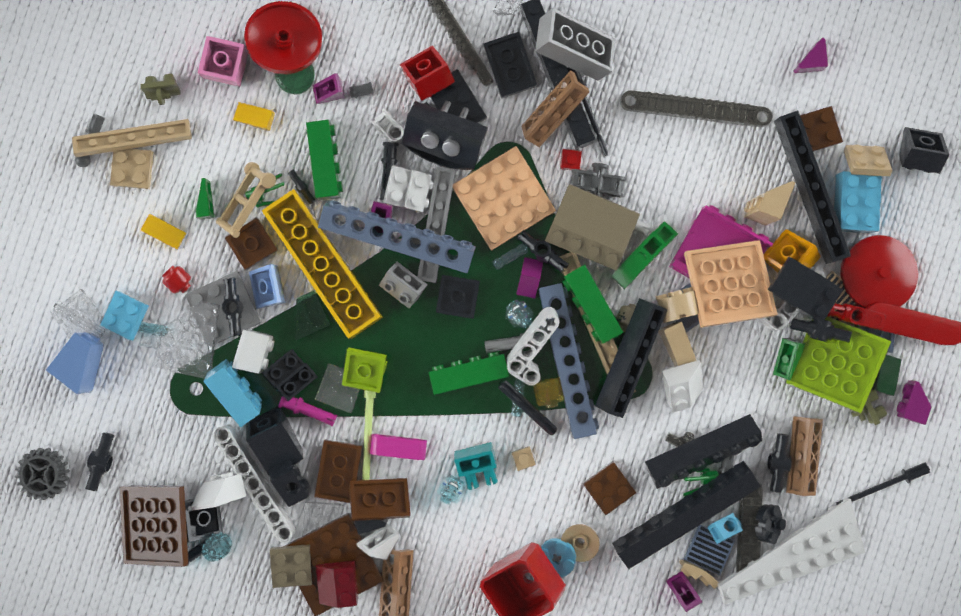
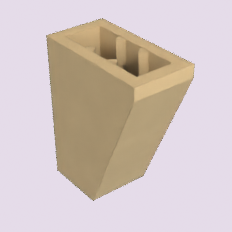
M674 322L659 330L658 333L675 367L697 361L682 322Z

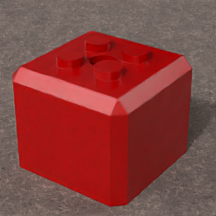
M534 542L495 562L480 581L481 590L499 616H543L553 611L566 586L539 544ZM525 573H531L534 580L527 579Z

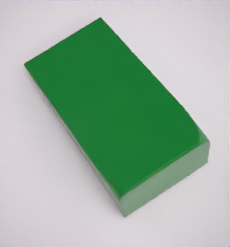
M201 178L195 216L199 220L215 217L211 183L206 178Z
M782 338L773 375L791 380L806 343L791 338Z

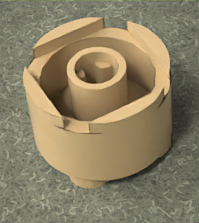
M693 287L669 292L668 297L667 294L655 296L658 306L667 309L663 323L699 314Z

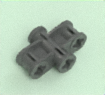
M592 163L593 172L580 169H572L571 171L573 174L571 185L592 194L596 193L600 197L602 195L619 198L624 196L622 190L626 177L606 174V170L609 169L607 164Z

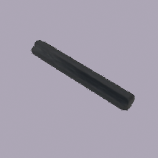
M503 380L498 385V388L549 435H554L557 432L558 428L508 381Z

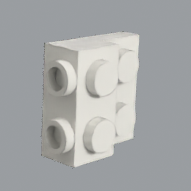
M393 165L383 203L418 213L423 212L429 205L427 193L433 188L434 181L431 180L432 175Z

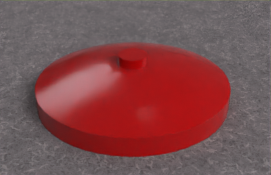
M276 1L260 7L250 16L246 23L244 39L246 49L257 65L273 73L292 74L306 69L316 60L322 47V30L316 17L305 7L293 2Z
M874 235L859 240L849 248L851 256L842 260L840 276L847 294L856 305L866 308L875 302H882L900 307L910 299L917 286L918 267L912 252L906 245L890 236Z

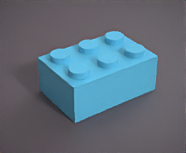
M846 171L835 175L834 210L842 232L874 233L879 231L882 176L854 175Z
M225 359L207 372L203 382L241 428L260 414L262 399L257 392L253 393L247 379L245 377L241 378L237 373L238 369L232 368L233 362L229 363Z

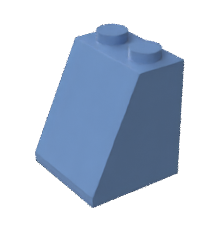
M93 332L74 333L46 371L74 393H89L94 388L104 344L99 341L100 337Z

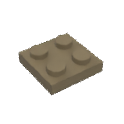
M310 545L270 548L272 588L312 585Z

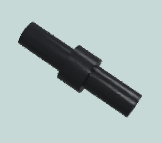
M294 169L288 172V175L296 185L297 191L302 193L310 205L313 204L316 200L308 190L309 187L306 182L300 179Z

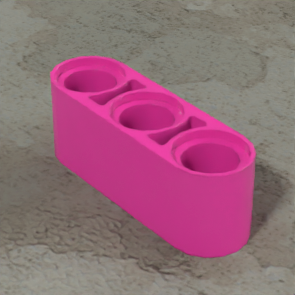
M372 434L370 454L425 460L427 440Z

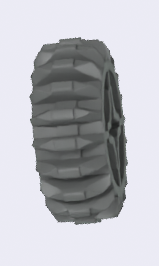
M38 448L37 451L34 449L29 452L30 454H24V460L22 459L18 462L21 467H16L15 469L19 472L15 478L20 479L17 485L23 486L20 492L27 491L26 497L33 496L35 500L40 498L41 500H46L48 497L53 498L55 494H60L62 492L61 488L67 486L64 481L69 480L65 473L70 471L64 467L68 465V462H62L64 456L57 457L58 451L51 452V448H46L45 450L44 448ZM40 458L47 460L49 464L43 465L42 463H39L37 459ZM42 470H45L43 475L44 477H41V473H43L41 472ZM41 482L43 485H46L48 489L40 488L35 484Z

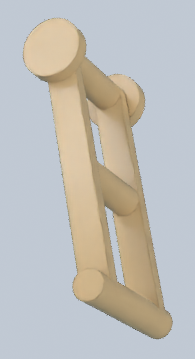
M255 162L246 164L244 168L245 178L221 217L216 219V223L235 238L240 235V229L264 190L273 187L276 183V177L270 172L263 173L260 171L259 165ZM257 177L260 179V182L248 200L244 197V194L254 178ZM238 204H242L244 208L234 224L230 225L228 220Z

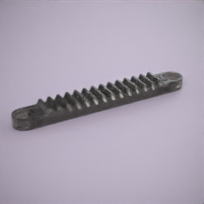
M427 0L428 6H431L432 12L440 20V25L444 26V31L448 32L449 38H452V44H456V50L460 51L461 57H464V63H468V69L475 71L484 87L492 84L494 80L444 0Z
M629 90L620 99V105L626 111L752 127H765L773 118L771 110L767 107L711 99L706 100L704 98L698 99L696 97L690 98L689 96L682 97L681 95L674 96L673 94L667 95L665 93L659 94L657 92L651 93L649 91ZM627 96L634 97L635 104L632 106L627 105L625 98ZM759 112L766 114L767 120L765 122H760L757 119Z

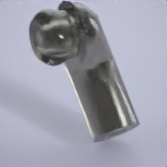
M669 432L665 437V441L678 447L693 440L694 434L686 432L684 436L677 437Z

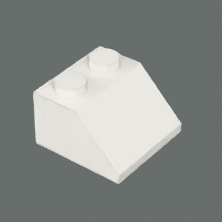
M243 330L232 368L254 373H262L263 370H266L269 364V359H267L268 353L274 347L273 336L253 330Z
M700 360L662 370L665 397L673 413L691 408L702 392L703 382Z
M233 472L210 476L209 481L202 483L191 509L193 511L213 508L246 497L242 475H233Z

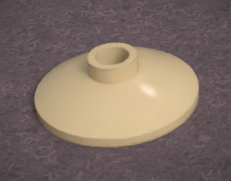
M583 524L572 525L564 531L561 541L568 542L573 546L577 562L589 561L598 553L600 546L599 537L589 526ZM582 538L585 542L580 543L578 539Z

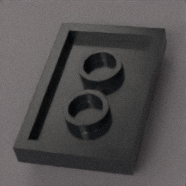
M519 31L483 43L501 99L537 87V82Z
M458 69L451 72L455 82L430 97L439 110L442 109L445 101L451 103L448 110L450 114L459 116L462 109L466 107L469 109V112L465 119L475 123H481L487 119L486 114Z

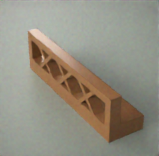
M571 70L521 126L525 139L539 148L589 94V89L578 82L574 72Z
M793 416L790 447L792 463L788 473L786 493L800 496H816L823 419Z
M392 549L390 554L394 555L393 564L390 562V554L387 560L383 559L382 578L384 582L381 583L379 616H386L387 612L389 616H409L414 550ZM389 574H391L393 578L391 584L388 580ZM388 593H389L390 596H391V602H390V604H389V602H388V600H387V594H388Z

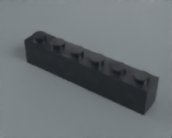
M639 298L595 407L608 414L620 418L624 417L666 315V308Z
M751 414L649 459L645 461V465L656 488L667 487L672 482L684 479L693 472L702 471L713 463L722 462L726 457L738 455L746 448L757 446L762 442V432Z

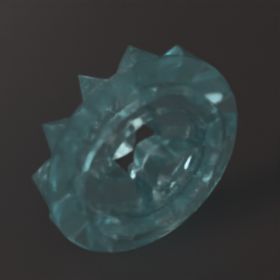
M219 531L218 534L212 533V537L209 539L205 538L206 543L201 545L203 549L201 553L204 558L214 562L223 559L230 552L232 540L226 533L224 534Z

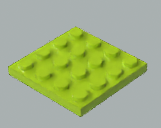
M826 317L825 320L832 322L835 328L852 331L850 342L835 339L828 340L827 342L810 338L806 333L803 343H806L804 351L791 380H787L786 384L861 414L891 341Z

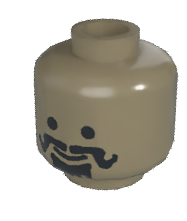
M634 304L621 306L616 316V320L623 332L626 331L636 307Z

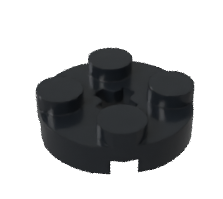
M764 504L756 515V520H759L758 527L755 526L756 536L761 542L776 544L781 530H784L786 527V520L782 519V512L778 505Z

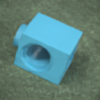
M734 513L708 526L716 544L743 531L741 523ZM724 524L728 526L729 531L724 528Z

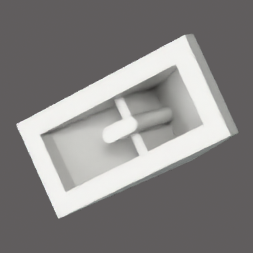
M386 524L385 527L378 529L358 542L357 546L371 557L387 560L400 535L399 532Z

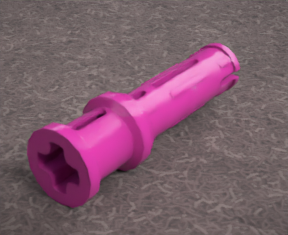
M281 397L278 405L279 408L285 407L292 410L294 414L302 413L332 427L337 418V415L305 403L301 397L299 399L293 397L288 402Z

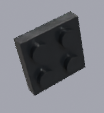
M442 275L436 313L474 319L480 281Z

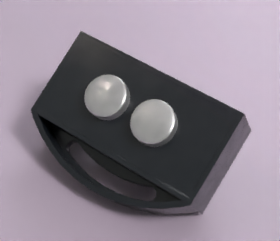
M415 101L407 116L402 144L414 154L436 165L457 170H474L482 151L488 127L465 119L469 112V109L466 107L462 109L459 116L448 113L451 105L448 101H445L441 110Z

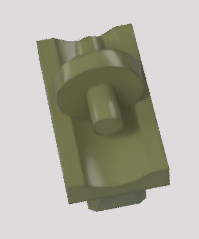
M172 73L165 74L163 81L159 82L156 77L147 76L145 77V83L140 84V89L144 92L146 99H151V101L158 100L159 105H165V99H169L171 96L181 95V90Z
M871 389L862 413L852 411L851 414L853 417L859 416L861 421L866 420L867 417L870 424L878 425L881 423L880 419L885 417L887 412L883 405L873 408L871 402L879 399L875 389Z

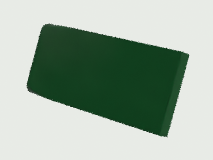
M886 354L872 389H875L876 392L894 396L902 359Z

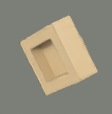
M530 446L512 452L518 471L536 465Z

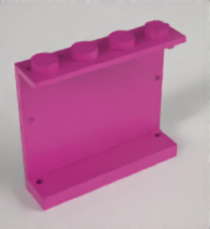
M706 205L699 212L669 267L689 278L684 256L686 251L760 240L764 254L773 243L769 241L767 236L752 232L753 229L746 224L740 225L735 222L736 219L727 214L724 216L719 213L718 208Z

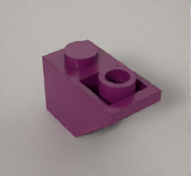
M908 380L902 390V400L897 405V417L926 425L932 406L920 382Z

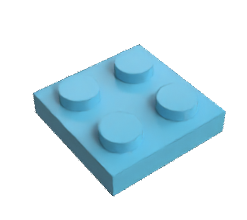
M116 290L100 325L133 341L149 305Z

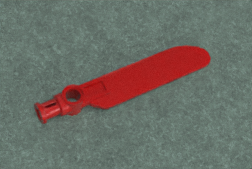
M875 302L866 308L846 303L842 305L835 303L827 317H837L840 321L939 345H956L961 343V322L882 302ZM856 311V316L852 319V313Z

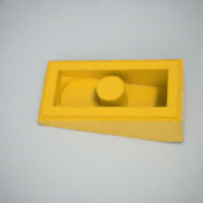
M238 102L233 120L270 131L275 113L265 108Z
M152 214L148 215L141 228L142 232L177 250L187 234Z

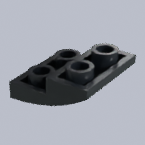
M293 349L289 350L261 373L287 402L318 377Z

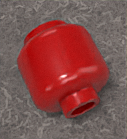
M172 265L162 275V283L174 294L180 291L184 293L191 286L189 284L191 276L181 266L174 267Z

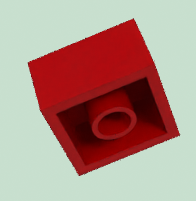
M433 45L400 64L407 81L421 101L455 82L447 63Z

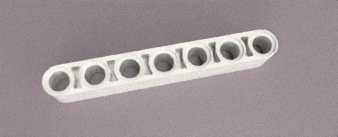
M230 425L218 427L214 431L213 437L234 472L242 475L247 493L275 538L281 543L288 542L295 535L296 531L292 521L234 428ZM222 429L228 432L227 439L221 437ZM232 446L238 448V455L231 453ZM242 462L248 464L249 469L247 472L241 469ZM251 479H256L259 482L258 488H254L251 485ZM262 495H266L269 498L268 504H264L261 501ZM271 512H277L279 520H273ZM282 528L289 530L290 535L288 537L282 535Z

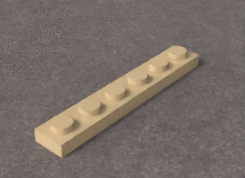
M189 119L74 136L72 137L73 154L75 157L190 140L192 139Z

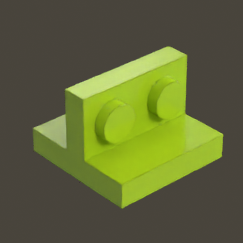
M348 347L342 385L380 393L383 375L387 367V355Z

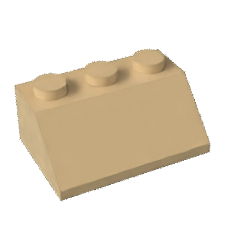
M788 182L748 201L744 208V212H746L744 218L764 226L781 220L796 182Z

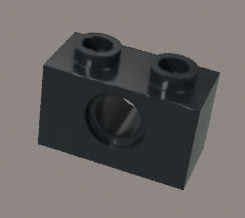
M290 459L269 469L270 482L288 507L309 497V482L306 478L301 477L299 467L293 465Z

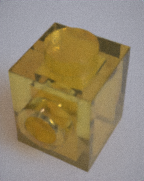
M560 378L545 379L533 385L538 406L546 405V408L558 406L557 403L564 400Z

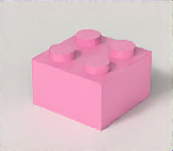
M206 36L198 74L203 79L240 87L248 57L246 46L241 43Z

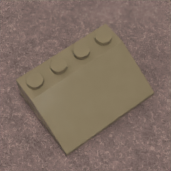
M569 184L545 241L617 271L640 213Z

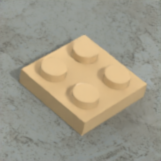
M845 146L844 153L851 174L891 176L892 168L884 147Z
M139 149L113 151L110 185L150 189L154 152Z

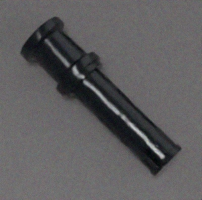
M382 143L384 146L383 158H381L383 173L379 200H384L391 167L398 163L396 159L397 148L400 146L398 143Z

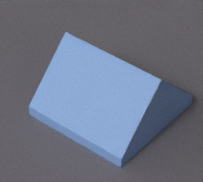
M269 264L249 271L256 309L286 303L277 265Z

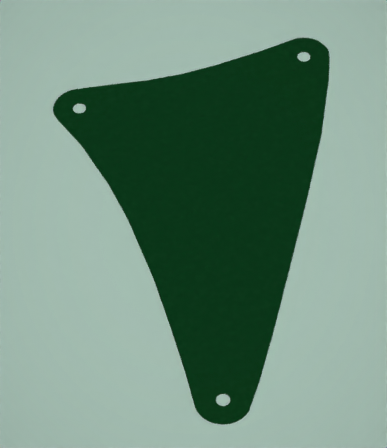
M506 141L495 144L476 164L474 170H471L469 173H473L517 146L547 195L531 154L525 147L515 142ZM452 190L445 235L453 237V240L460 242L462 240L468 241L473 246H476L468 273L439 265L436 283L423 281L427 286L409 309L380 287L379 284L387 271L396 262L400 263L415 276H418L420 259L384 248L351 270L383 317L354 338H347L318 293L252 330L273 336L274 347L267 356V359H269L268 367L289 350L293 349L304 363L306 362L318 376L294 397L298 399L301 397L305 403L337 415V417H365L366 398H364V390L342 385L348 347L387 355V367L383 375L380 393L376 392V398L373 401V416L523 413L524 411L498 388V385L503 380L508 381L539 411L565 409L550 339L547 340L532 360L538 365L540 372V381L535 385H528L509 373V377L434 395L429 377V372L433 371L432 367L443 365L446 368L451 366V362L462 360L463 364L470 362L469 358L481 356V359L488 358L485 341L511 338L525 333L543 310L538 289L562 283V287H565L563 285L564 275L551 264L543 263L535 299L516 295L524 257L537 260L535 255L529 251L530 248L517 240L518 235L491 251L458 196ZM555 213L525 231L535 239L545 240ZM428 214L415 224L417 229H426ZM549 243L559 257L570 253L568 250ZM541 249L538 253L546 254L548 250ZM449 250V253L451 255H458V252L456 250ZM442 275L480 281L474 319L436 313ZM567 291L568 298H565L567 306H571L573 315L570 317L571 324H575L577 335L574 338L581 348V354L578 355L580 362H584L586 373H583L584 381L588 380L590 391L587 392L588 398L592 399L593 404L596 405L607 378V373L580 311L572 300L574 297L571 291ZM553 299L551 307L558 310L561 307V302L558 299ZM518 304H519L520 306H522V307L517 308V309L514 311V313H512V308H513V307H515V306L518 305ZM559 318V326L557 328L562 329L565 326V320ZM625 332L613 338L617 349H619ZM241 336L180 367L175 372L170 382V396L174 405L180 411L188 415L232 417L203 381L207 372L225 359L229 363L234 362ZM566 336L561 337L560 345L567 347L570 344L569 338ZM526 347L525 349H522V350H523V351H528V350L531 349V347ZM512 349L499 351L500 354H504L505 361ZM567 355L564 358L566 366H571L574 363L573 356ZM649 359L646 361L635 388L636 392L633 393L631 399L643 395L651 384L653 371ZM513 362L511 365L516 366L519 362ZM238 369L237 373L241 378L245 377L250 384L249 388L253 393L257 392L262 399L259 415L279 405L282 396L261 373ZM533 371L527 373V375L535 374ZM571 374L568 378L571 385L576 384L578 376ZM198 382L202 385L203 391L200 395L195 396L191 394L190 386L192 383ZM575 393L573 401L574 403H580L583 400V396L581 393ZM282 407L286 417H309L302 413L294 414L292 410Z

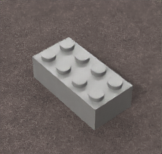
M552 8L539 19L535 52L599 81L613 70L616 39Z

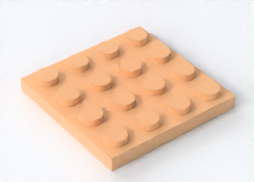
M517 146L453 184L454 192L491 251L517 236L523 230L530 228L556 212V209Z
M760 240L690 250L684 253L691 287H693L696 296L701 328L778 315L773 293L768 290L770 281Z

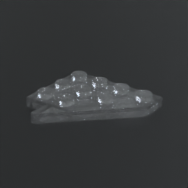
M200 301L140 342L139 346L155 349L153 367L205 379L207 372L212 370L220 305Z

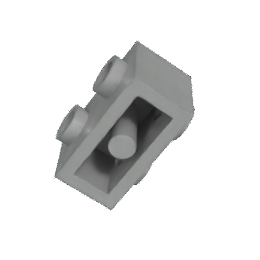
M396 262L387 271L379 286L410 309L420 297L427 284Z

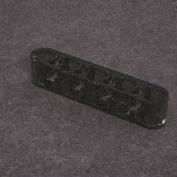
M759 483L761 485L760 488L739 500L738 519L743 531L737 534V573L747 567L748 563L752 560L756 561L760 558L761 541L756 536L755 526L758 527L759 520H756V515L762 506L763 499L761 483Z

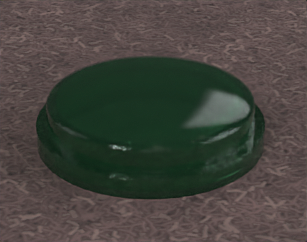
M312 64L306 69L292 74L275 73V80L278 86L284 92L293 95L302 94L309 90L315 79V70Z

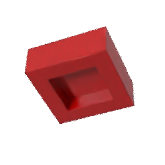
M562 149L560 169H580L582 151Z

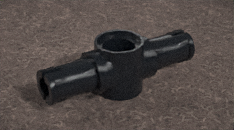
M525 230L521 232L522 235H518L517 240L530 248L529 251L535 255L538 261L551 264L560 273L565 271L564 268H568L569 263L556 255L557 252L545 240L535 239ZM541 249L548 250L546 254L538 253Z
M236 278L223 279L225 296L222 303V311L226 314V320L229 322L230 337L242 335L240 318H242L241 313L244 306L240 301L239 295H237ZM232 302H235L237 306L234 312L229 310V305Z
M793 318L790 329L805 332L810 338L824 342L831 339L850 342L852 331L835 328L832 322L826 320L820 323L815 320L809 322Z
M103 432L98 448L90 453L87 460L90 475L85 489L97 491L102 475L111 468L113 456L110 455V448L114 434Z
M777 433L775 450L768 456L767 467L772 474L770 491L782 493L783 477L791 469V456L787 452L789 439L787 434Z

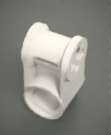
M383 109L382 113L375 120L371 121V124L391 142L402 144L404 129L386 109ZM394 131H401L400 137H392Z

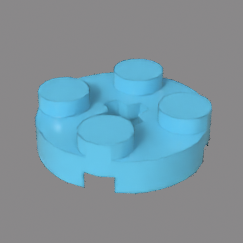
M553 538L542 544L541 549L561 578L573 571L576 562V552L570 543ZM553 554L562 557L559 562L553 561Z

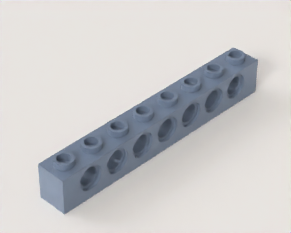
M333 200L327 201L324 204L318 228L464 273H468L476 247L468 241H456L449 235L440 236L432 230L417 229L413 224L405 223L404 225L398 223L396 219L381 218L374 212L365 213L357 207L342 206L340 202ZM338 215H343L346 221H340ZM356 221H362L365 227H359ZM375 226L381 227L383 233H378L375 230ZM393 232H399L402 238H396ZM412 238H418L421 244L413 243ZM435 243L440 249L434 250L430 244ZM449 250H456L458 252V255H451L449 253Z
M562 283L539 288L542 309L551 307V301L558 299L561 302V307L556 312L558 318L565 320L564 328H557L549 339L572 437L575 440L596 435V429H599L597 418H593L592 410H595L593 400L589 399L587 394L590 391L588 380L584 381L583 373H586L584 362H580L578 355L581 354V348L574 338L577 335L575 324H571L570 317L573 315L571 306H567L565 298H568L567 290L565 287H562ZM563 336L568 337L570 340V344L567 347L560 345L559 341ZM567 355H571L574 358V363L571 366H566L564 363V358ZM571 374L578 376V382L574 385H571L568 381ZM575 393L582 394L583 400L580 403H574L573 396ZM580 412L587 413V419L584 422H579L577 419V415Z

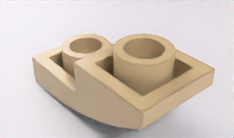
M681 559L679 561L683 566L680 570L688 578L692 576L696 580L700 577L699 579L707 587L709 585L714 589L718 587L717 584L719 582L706 570L686 560Z

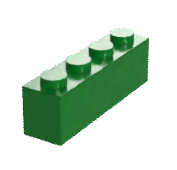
M329 119L306 122L315 198L318 201L341 198L340 193L343 192V184L338 179V174H341L340 163L336 162L335 156L338 155L337 143L334 144L333 136H336L335 125H331Z
M586 265L577 268L563 277L565 279L563 285L568 292L571 290L574 298L572 300L577 309H582L584 314L581 316L586 325H591L593 329L591 334L596 342L600 341L601 344H604L624 333Z
M497 351L488 353V358L481 359V356L469 358L470 362L462 364V360L451 362L450 367L444 368L443 365L432 367L433 371L429 372V377L434 395L509 377L504 354H500Z

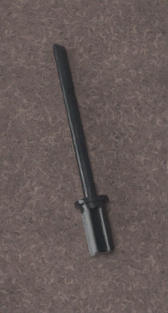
M567 68L568 71L571 70L575 73L578 82L587 87L580 72ZM585 97L582 100L593 130L597 134L601 150L605 156H608L607 147L600 134L588 99Z
M924 462L907 470L902 469V475L847 498L853 502L904 480L909 484L911 480L930 473V468ZM843 500L836 502V505L843 502Z

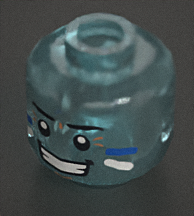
M515 300L506 307L505 316L514 328L522 327L525 329L532 324L531 319L534 313L525 301Z
M453 475L444 477L437 489L438 495L441 496L439 500L447 505H450V503L457 504L465 492L464 482Z

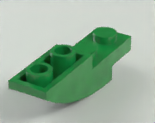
M664 221L637 247L611 277L625 290L678 233Z

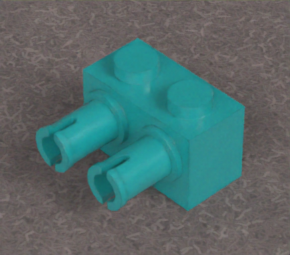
M492 442L454 451V462L458 476L465 477L468 490H472V483L474 489L479 487L476 473L483 472L486 485H491V479L493 485L498 482L494 470L497 468Z

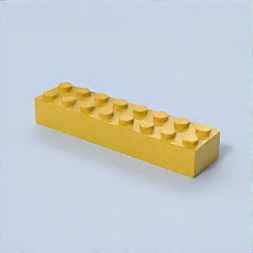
M292 189L262 210L348 339L354 338L383 318L324 230L318 228V221L296 190Z

